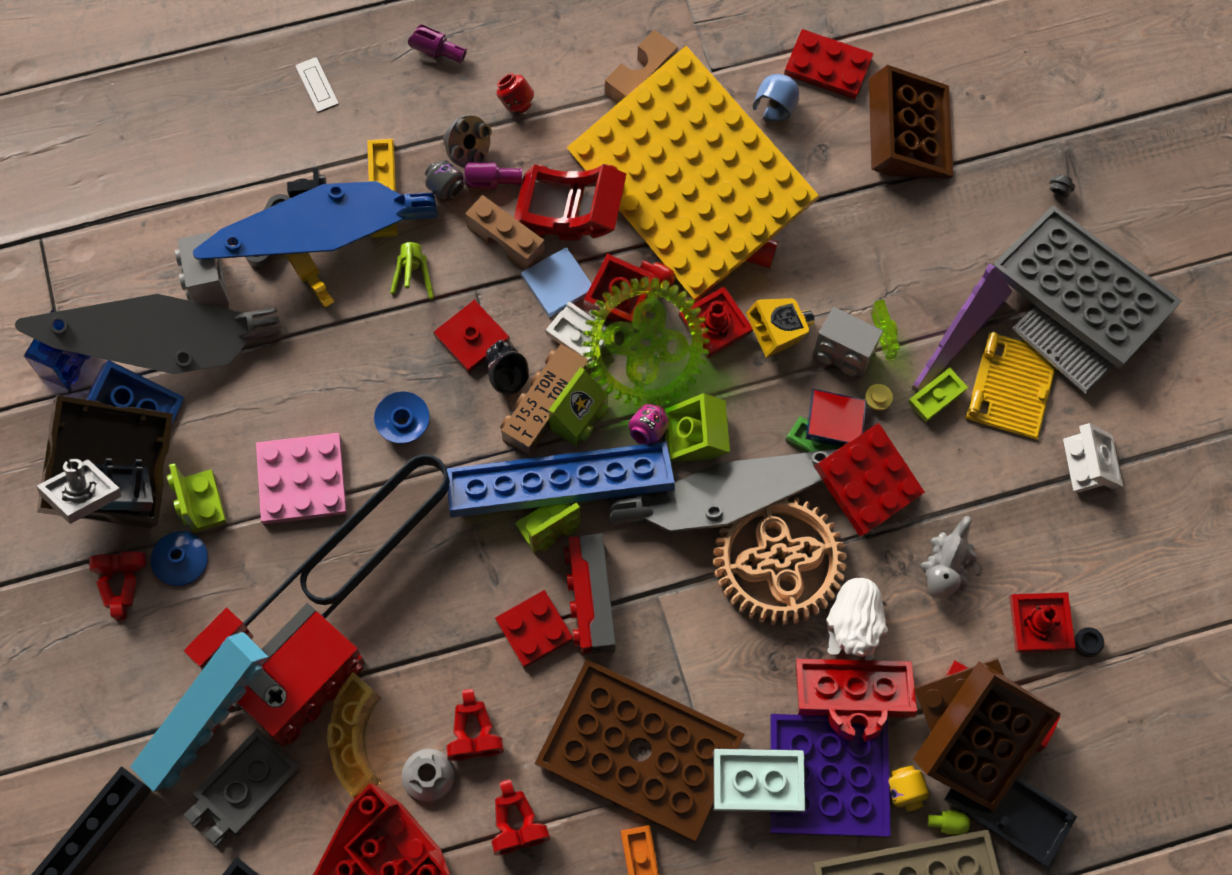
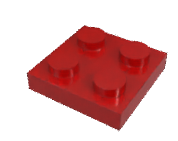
M545 590L495 617V621L523 669L573 641V636Z

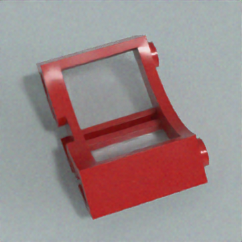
M534 164L524 173L514 218L542 238L545 237V234L559 235V240L574 241L581 240L583 235H590L593 239L607 235L615 230L627 173L618 170L613 165L605 164L592 170L580 172L553 170L544 165Z

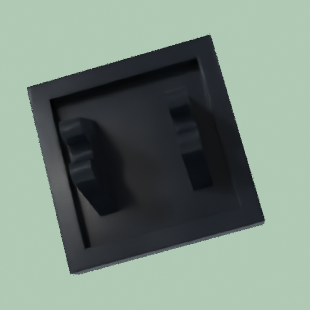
M106 458L105 464H94L120 488L121 493L120 498L98 510L152 511L153 498L147 466H141V459H135L134 465H112V458Z

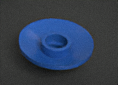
M399 391L387 395L379 402L374 413V423L379 434L387 441L396 444H406L420 438L426 431L430 420L429 410L424 400L418 395L407 391ZM401 418L408 419L407 423L403 425L399 424L398 421Z
M185 531L172 532L161 538L151 554V567L154 574L160 581L170 586H185L196 581L205 571L208 562V552L203 541L198 536ZM175 552H182V556L178 560L172 558Z

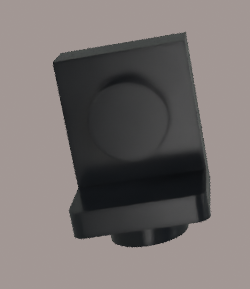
M313 166V180L301 178L287 182L289 197L293 198L322 184H327L326 176L320 174L318 166Z

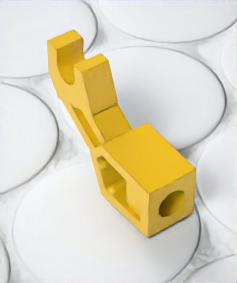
M285 254L302 282L306 281L322 306L327 307L332 304L334 300L328 294L325 284L318 278L317 274H319V271L310 254Z

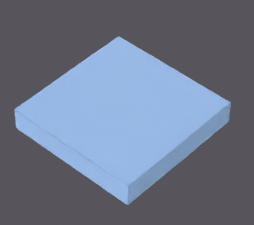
M567 247L521 272V277L549 318L564 310L569 301L574 304L585 298L591 286V282Z

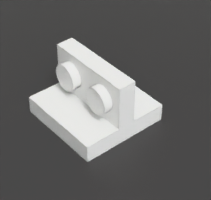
M1088 423L1079 426L1080 434L1063 439L1073 491L1080 493L1100 486H1106L1110 489L1123 487L1112 434Z

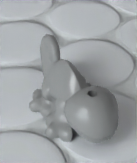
M970 516L963 517L950 535L947 536L946 533L942 532L938 537L931 539L934 555L929 556L928 562H923L921 568L926 572L928 591L934 598L945 600L952 596L960 586L968 584V580L965 577L967 570L964 567L968 566L969 562L977 559V555L973 551L974 545L968 543V534L972 521Z

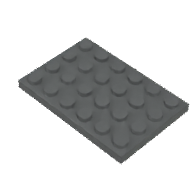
M1054 205L993 263V266L997 268L1008 285L1119 369L1126 364L1182 302L1181 299Z

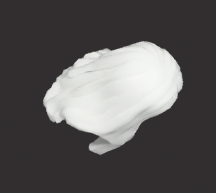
M853 578L840 588L836 601L826 619L830 634L828 653L830 655L839 654L841 649H843L846 654L852 653L860 657L865 656V660H872L875 649L879 647L880 637L887 634L888 628L886 626L882 596L877 585L871 580Z

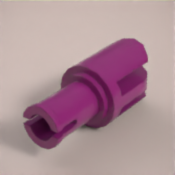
M422 24L417 27L408 39V45L411 48L434 58L442 55L462 64L467 54V48L447 41L445 34Z
M469 162L464 170V184L472 188L495 189L498 184L522 185V168H499L495 162Z

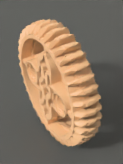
M798 497L794 499L793 503L788 502L789 498H786L726 526L727 528L721 527L719 534L722 537H717L715 540V544L719 547L713 550V555L718 557L713 560V566L720 568L716 569L714 574L715 577H723L718 581V586H728L724 590L723 595L725 597L734 595L730 602L731 605H736L740 602L739 612L743 613L748 608L750 609L749 618L753 619L755 613L760 614L759 622L764 623L766 616L771 617V625H775L777 618H781L783 626L787 625L788 617H791L792 622L797 624L799 622V615L805 621L809 620V611L817 616L820 612L819 607L826 609L828 606L827 600H834V592H839L841 588L838 582H842L845 577L841 572L845 571L846 564L841 561L846 559V553L839 552L845 545L844 542H835L840 538V532L831 533L835 524H825L828 519L827 514L819 517L818 507H815L812 511L809 510V501H806L803 506L798 505ZM772 514L789 515L806 522L816 530L825 544L812 537L792 539L787 524L781 518L772 516ZM763 516L764 519L758 523L755 531L758 547L742 551L737 556L735 564H731V547L736 535L748 522ZM773 528L778 531L779 536L776 538L769 537L765 531ZM806 550L808 554L812 553L811 558H808L805 553L802 554V551ZM779 555V558L784 560V563L780 564V561L775 559V556ZM824 555H828V572L823 585L811 598L796 604L795 601L799 599L804 589L801 572L817 568L821 564ZM749 561H752L753 565H757L755 570H752L751 566H747ZM795 566L794 570L789 569V567ZM734 575L747 582L767 580L772 596L777 601L786 603L787 607L771 606L755 600L743 591ZM783 581H788L793 585L794 589L792 591H784L779 584Z

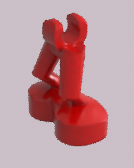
M132 551L115 555L98 554L89 557V570L103 575L96 582L103 606L110 608L111 617L117 621L125 620L127 618L126 607L133 605L136 585L134 572L140 571L147 566L146 554L143 552ZM121 571L124 573L125 579L120 596H114L108 581L114 574Z
M473 689L463 690V704H458L455 707L453 734L458 739L446 745L447 759L450 761H465L473 757H492L502 754L504 752L503 738L489 734L493 725L485 703L482 701L476 702ZM473 714L482 728L479 736L475 739L469 738L465 733L467 717Z
M511 780L500 782L502 796L495 799L496 827L502 833L498 834L491 841L494 855L509 854L521 848L533 847L549 841L550 834L547 825L533 824L536 815L524 792H514ZM515 805L524 817L523 826L518 831L513 830L507 824L508 806Z

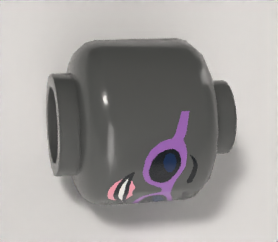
M448 161L432 163L425 171V186L440 199H454L462 192L464 188L463 173Z

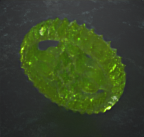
M647 277L642 278L640 284L634 278L631 279L630 286L626 281L620 283L621 291L617 286L611 287L613 297L607 292L602 294L606 303L600 300L595 302V305L600 309L599 312L596 310L589 311V314L595 317L594 321H585L586 325L592 327L591 331L584 330L582 333L584 336H590L589 341L582 342V346L590 347V351L584 352L583 357L592 358V361L586 363V367H595L596 370L590 374L591 377L601 376L597 382L600 387L608 384L605 392L610 394L615 390L613 399L619 400L623 396L624 404H629L632 398L633 405L636 407L640 406L642 400L643 405L651 404L653 400L654 405L661 406L662 399L665 403H670L671 394L675 398L681 397L679 388L684 392L689 391V387L686 384L687 381L691 384L696 383V379L692 376L693 373L697 375L702 374L701 369L697 368L698 364L705 365L707 363L706 360L701 359V354H708L709 350L702 349V346L709 343L710 340L702 338V333H707L709 330L708 328L700 327V324L704 323L706 319L705 317H696L701 312V309L699 307L691 309L695 300L688 299L684 301L688 293L682 291L677 295L679 286L673 285L669 289V281H663L660 287L658 278H653L650 284ZM635 295H648V299L639 302L636 306L632 323L614 322L602 332L601 328L606 317L616 305ZM658 296L673 303L683 313L690 328L691 345L688 344L686 337L681 332L665 329L666 310L664 305L657 300ZM646 312L654 313V319L646 317ZM618 331H622L625 336L624 343L620 346L614 341V336ZM642 339L649 340L650 346L641 344ZM671 339H674L677 343V350L673 354L667 349L668 342ZM600 340H603L606 349L611 353L627 356L626 375L628 380L634 384L633 389L623 385L610 374L602 360ZM687 353L690 354L685 368L675 380L658 389L644 390V386L651 384L656 379L660 362L677 363ZM638 366L645 367L646 373L637 372Z

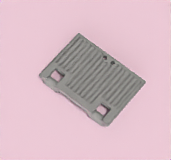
M1037 306L1032 308L1012 328L1015 333L1085 394L1114 366Z

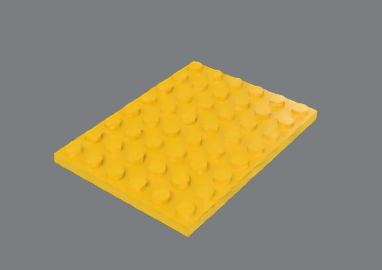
M687 46L683 47L566 147L586 171L605 164L613 165L618 170L627 173L619 211L660 260L674 271L676 279L696 302L820 198L817 192Z

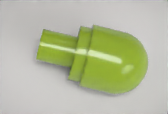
M947 810L942 811L941 815L928 814V826L939 827L941 832L948 835H962L969 830L970 819L961 811Z

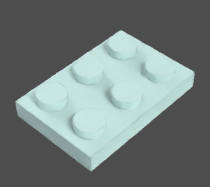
M714 749V811L804 812V751Z

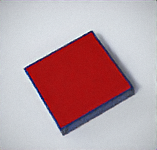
M813 389L810 398L805 439L839 447L855 439L863 433L866 400Z

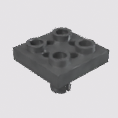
M79 459L69 460L71 468L66 461L63 465L64 472L37 485L39 495L69 524L121 497L120 488L88 459L84 462Z

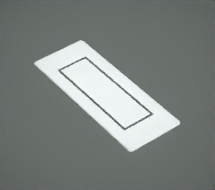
M316 57L296 65L297 71L317 111L338 104L336 96Z

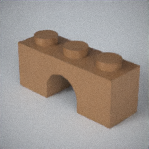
M653 30L638 45L637 60L645 67L640 70H631L621 63L605 79V94L616 103H619L678 52V46L656 30Z
M482 195L465 213L468 229L487 243L492 238L504 247L508 258L523 270L537 264L545 255V244L541 237Z

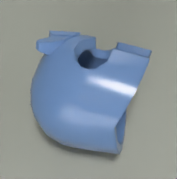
M773 74L765 77L757 91L753 110L757 109L762 98H770L778 102L779 106L775 109L771 107L766 108L763 119L778 122L789 118L799 101L798 85L789 76L783 74Z

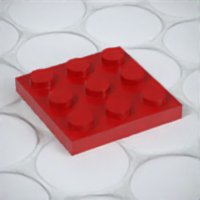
M877 423L814 465L815 470L860 537L925 493L880 423Z

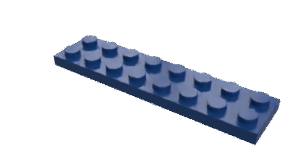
M667 442L447 468L450 481L448 501L451 518L675 490Z

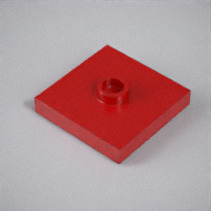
M475 299L433 332L435 338L468 373L486 360L487 349L498 340L502 339L504 342L510 340L509 335Z

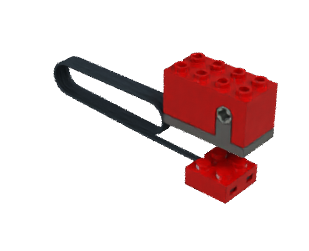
M427 454L418 455L410 459L244 622L226 607L183 650L203 670L227 637L244 632L252 639L254 636L247 626L300 574L301 588L309 600L320 605L332 604L322 615L309 603H306L261 649L268 656L261 666L263 671L257 678L247 684L245 695L235 702L282 747L287 743L289 745L292 744L302 732L300 729L308 721L311 723L318 718L322 712L321 707L328 700L333 701L339 696L343 690L341 686L349 678L351 680L356 678L363 670L362 665L365 661L360 655L358 648L330 624L326 618L444 498L450 483L444 463L439 458ZM428 465L436 467L443 473V482L436 492L338 592L323 598L316 597L307 590L306 581L311 570L412 471L418 467Z

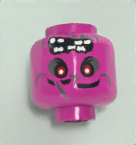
M641 405L628 423L630 435L641 445L657 443L669 427L666 411L659 405Z

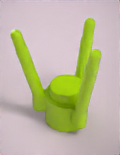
M407 242L401 245V255L397 256V266L390 290L392 295L396 293L402 267L405 268L404 287L408 289L411 281V270L418 269L419 265H421L428 297L430 300L434 299L427 268V256L422 254V246L420 244Z

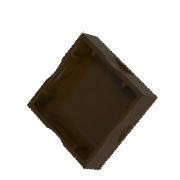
M57 395L53 401L41 483L64 472L63 465L66 461L71 468L69 462L71 459H79L82 462L88 459L93 464H105L106 458H112V465H134L135 459H141V466H147L153 498L152 511L96 510L81 519L153 529L159 522L164 485L163 465L169 448L173 413L136 407H114L99 401ZM39 495L37 513L61 516Z

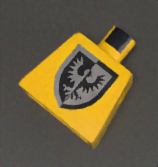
M793 298L760 299L746 312L766 358L798 344L809 333L808 326L814 324L812 311H801L797 301Z

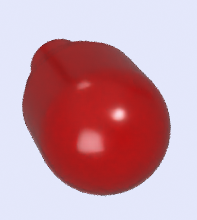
M644 260L640 265L641 269L656 275V285L659 287H670L675 281L674 271L662 263L655 262L651 264Z

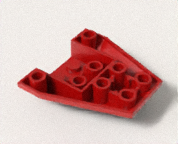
M370 783L349 804L313 875H450V872L439 846L404 805L373 783Z

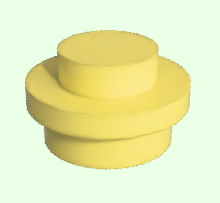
M883 384L870 386L865 394L867 405L876 411L887 409L893 400L891 390Z

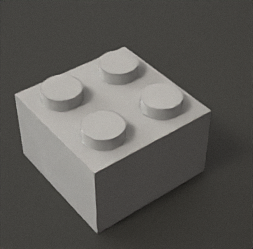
M210 232L177 239L179 249L175 250V256L178 266H181L182 269L179 279L182 289L186 291L187 299L212 306L229 303L221 259L197 260L193 256V250L211 237Z
M833 307L818 334L813 355L824 364H833L841 368L842 372L846 375L862 378L877 349L883 330Z

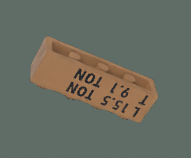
M560 344L556 351L552 350L545 361L546 366L542 372H536L530 383L531 388L527 394L522 393L515 404L516 410L512 415L508 414L500 426V429H502V440L528 456L532 455L550 428L549 409L580 367L587 372L589 371V359L563 344Z

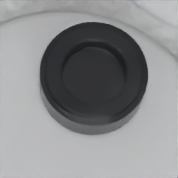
M1085 627L1074 636L1075 650L1081 656L1094 657L1104 647L1103 635L1095 628Z

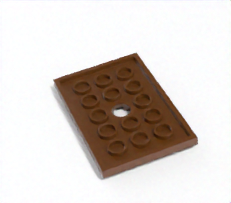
M586 659L535 761V765L695 843L714 803V749H738L745 734ZM637 739L646 740L652 750L649 758L644 761H636L631 758L628 748L632 741Z

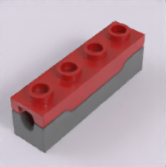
M602 534L568 537L569 547L563 548L565 564L571 563L572 574H566L568 591H574L575 601L570 602L571 619L577 618L578 629H573L574 646H580L581 655L615 651V636Z

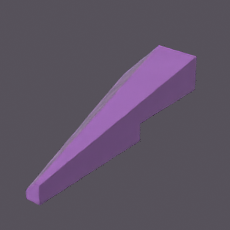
M990 263L987 266L979 283L975 285L971 295L940 341L939 347L914 382L912 389L919 392L931 383L1007 302L1012 290L995 266Z

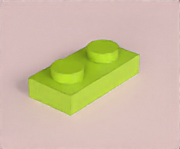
M949 368L911 397L908 404L926 423L965 393L968 386Z

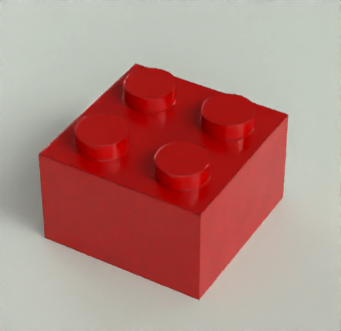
M607 253L584 298V310L633 332L656 287V275Z

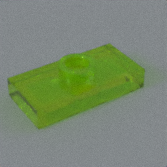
M877 300L874 302L871 310L872 320L875 327L883 330L880 344L885 359H894L900 348L896 337L898 334L895 320L890 319L885 300Z

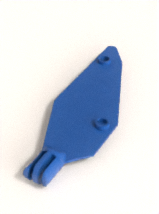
M377 181L322 184L221 228L193 250V256L197 260L335 251L402 220L437 218L434 193L400 195Z

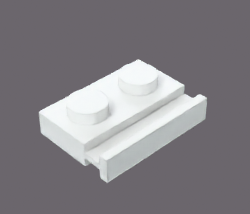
M570 301L567 303L566 308L557 315L545 330L547 336L589 359V363L612 336V330Z

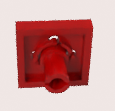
M725 287L679 311V318L706 358L713 356L753 333L751 324ZM702 328V329L705 331L706 328H707L708 331H707V332H702L700 329ZM721 332L722 335L726 333L727 335L722 337L719 335V333Z
M1068 592L1010 595L1009 600L1016 653L1073 651L1075 649Z

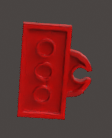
M796 659L798 715L828 716L830 726L838 735L847 740H854L855 729L851 726L853 723H860L865 726L863 739L866 742L881 733L885 727L887 717H916L917 706L912 661Z

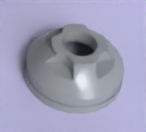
M424 749L414 753L408 758L402 770V783L405 791L411 798L421 803L431 804L444 799L451 792L455 783L456 773L452 761L447 759V755L434 749ZM424 765H431L436 769L434 779L429 782L422 781L418 776L420 768Z

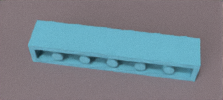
M244 632L226 638L130 766L153 792L165 787L169 789L180 780V772L183 768L189 766L196 759V751L199 747L206 744L212 738V730L215 726L222 723L230 714L228 709L231 705L245 695L247 684L257 678L263 671L261 666L268 656Z

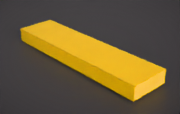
M394 139L367 140L369 181H377L396 192ZM397 223L371 234V238L398 236Z

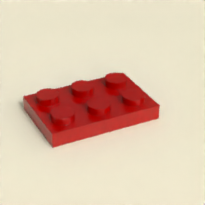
M801 29L786 65L784 75L856 99L874 53Z

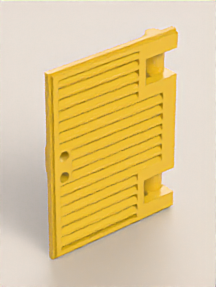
M989 332L973 387L971 403L965 419L1038 440L1056 368L1028 343L1001 336L995 332ZM997 345L1004 347L1002 357L995 355ZM982 402L989 404L987 414L980 412Z

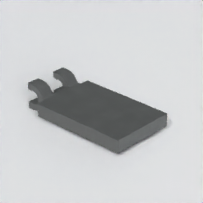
M256 729L193 793L194 797L199 801L184 816L195 828L202 822L206 814L217 824L205 836L214 846L218 847L230 830L235 835H238L297 774L300 767L261 731Z

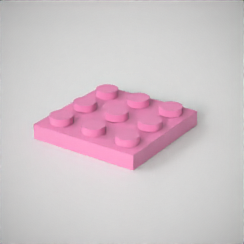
M339 433L256 442L260 513L263 525L347 515L341 437Z

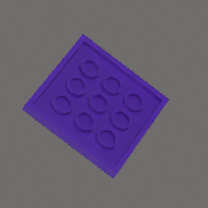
M771 714L770 750L804 751L805 811L770 812V834L889 838L888 718L881 733L870 741L865 742L863 735L866 728L860 723L851 724L855 729L854 740L850 741L835 732L830 726L828 716Z

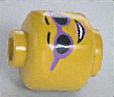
M907 766L892 771V777L889 778V789L894 806L898 808L905 807L906 812L923 808L922 802L926 801L930 796L924 773L921 770H915L914 766Z

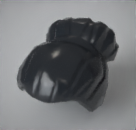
M502 339L487 349L485 359L489 364L488 376L492 387L503 395L510 396L516 394L529 379V368L526 358L518 353L513 345L504 342Z

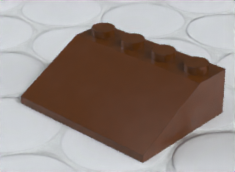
M886 65L869 78L871 170L898 177L952 178L953 156L949 85Z
M979 661L913 760L926 775L995 811L1061 713L1001 673Z

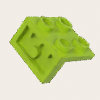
M175 463L170 464L171 474L167 475L171 491H175L178 499L174 501V507L178 517L182 518L183 524L185 526L189 525L194 533L226 524L224 509L212 469L184 477Z
M569 503L542 506L517 521L515 526L533 553L538 550L545 551L553 546L554 540L564 535L567 537L577 531L578 525L581 524L580 507L577 503L572 506Z

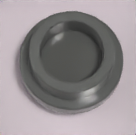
M1061 174L1057 175V177H1051L1049 181L1051 184L1049 190L1063 197H1068L1075 190L1076 186L1072 183L1073 180L1070 177Z

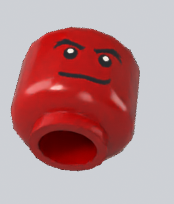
M510 73L499 80L496 96L507 111L523 113L532 106L531 101L534 98V90L522 75Z

